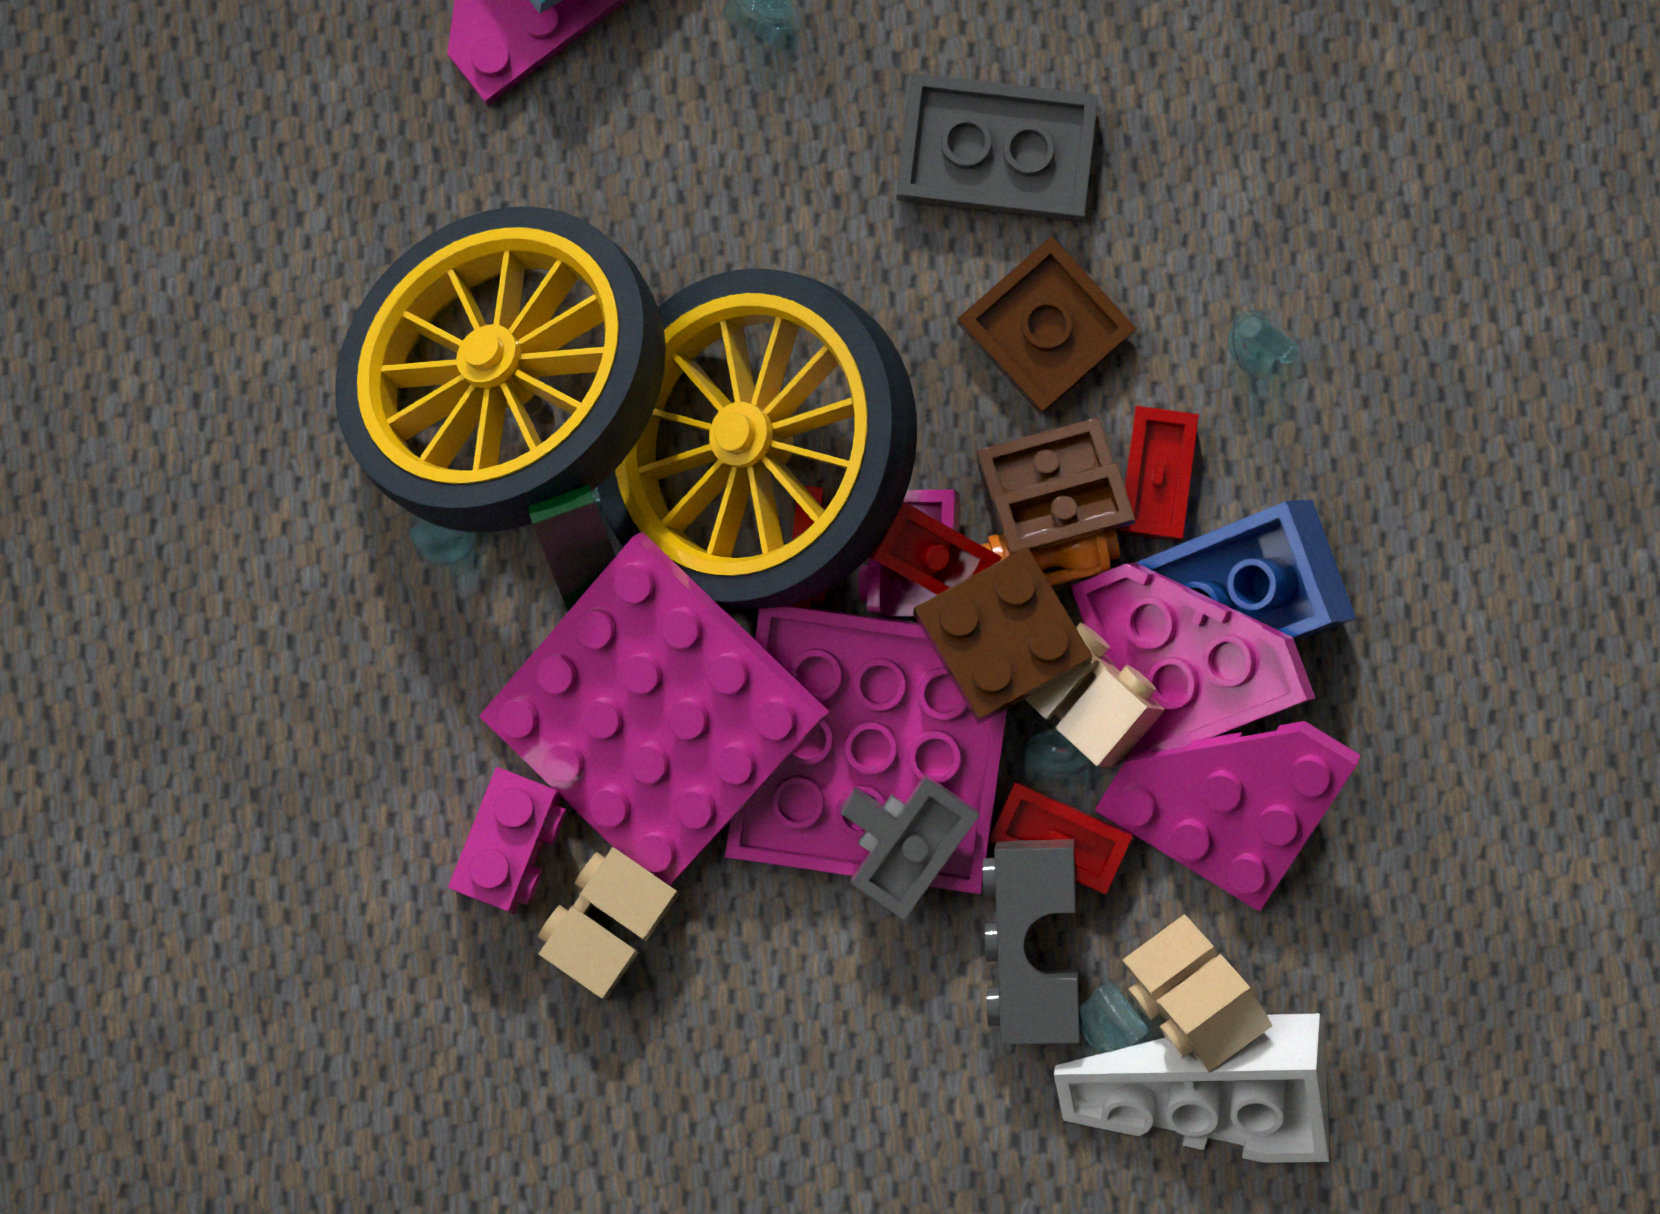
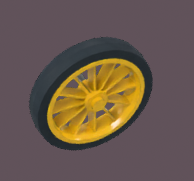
M506 207L484 211L450 223L415 244L388 268L368 292L348 328L340 352L335 384L336 409L345 442L358 464L381 492L413 515L433 525L464 532H497L531 525L532 521L527 509L528 506L590 485L591 491H593L623 462L646 428L661 390L665 369V334L659 308L646 281L628 255L596 227L573 215L540 207ZM525 270H550L519 314ZM500 276L494 324L487 325L470 289ZM577 280L593 290L594 294L550 320ZM458 297L474 328L464 340L430 324L444 308ZM604 322V347L556 351ZM421 335L457 353V357L454 360L406 364ZM597 372L582 403L539 381V377ZM443 385L400 412L397 411L399 388ZM550 402L571 413L572 416L559 430L542 443L533 423L538 425L544 424L551 418L553 408L549 404ZM506 408H511L530 451L498 465ZM448 416L421 457L419 458L414 455L406 440ZM479 423L473 470L447 469Z
M752 268L733 270L707 277L674 294L658 307L664 327L666 346L665 369L661 390L653 413L637 443L623 462L597 487L599 499L606 519L623 547L633 536L643 532L720 607L759 610L797 604L821 594L849 576L872 553L896 517L910 484L917 446V413L910 378L899 352L879 323L850 298L821 281L785 271ZM774 323L755 387L744 327ZM799 327L805 328L824 345L780 392ZM723 337L734 403L728 400L694 360L706 347ZM839 364L849 385L851 398L790 417ZM683 372L687 374L719 411L712 424L664 411L672 390ZM854 416V439L849 461L811 451L808 447L793 441L794 435ZM661 419L709 432L710 444L656 461L657 437ZM810 460H815L847 470L836 495L827 509L824 510L787 466L801 470L808 466ZM716 461L669 512L661 494L658 480ZM771 473L815 522L804 533L786 545L783 543ZM726 486L706 551L694 543L684 531ZM751 491L762 554L752 557L731 558Z

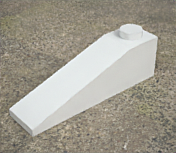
M1320 1013L1267 1015L1273 1026L1210 1073L1192 1052L1186 1057L1181 1058L1166 1037L1055 1065L1054 1077L1063 1121L1134 1136H1141L1147 1133L1152 1126L1164 1128L1184 1135L1183 1146L1204 1150L1207 1138L1244 1145L1242 1158L1263 1163L1329 1162L1327 1070Z

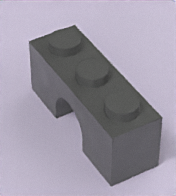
M1075 839L997 841L994 849L995 858H983L984 897H996L997 922L985 923L986 962H998L999 987H987L988 1026H1000L1001 1044L1079 1043L1081 1032L1079 967L1055 968L1039 962L1032 955L1026 941L1027 930L1040 917L1047 914L1075 913L1076 911Z

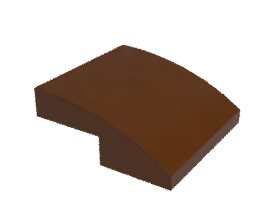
M1099 417L977 450V461L1010 555L1026 546L1030 552H1035L1135 524V517L1117 462L1113 463Z

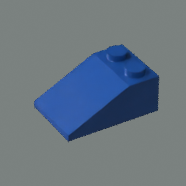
M1313 500L1282 502L1136 562L1293 637L1295 643L1356 619Z

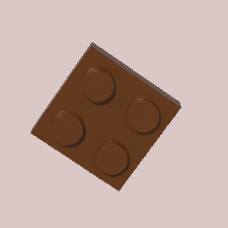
M1052 236L957 319V324L1041 416L1136 331V327Z
M1027 546L914 607L915 618L978 724L1091 663L1093 655Z

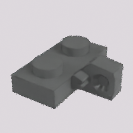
M926 774L905 803L891 794L886 803L882 805L857 787H854L840 807L842 809L840 813L865 830L858 843L868 850L869 853L851 877V884L905 920L980 815L979 811Z

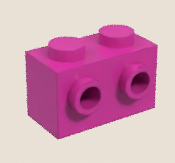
M496 766L447 888L514 915L519 903L529 905L542 874V869L534 866L544 842L553 845L566 814V809L558 806L562 798L561 794L556 789Z

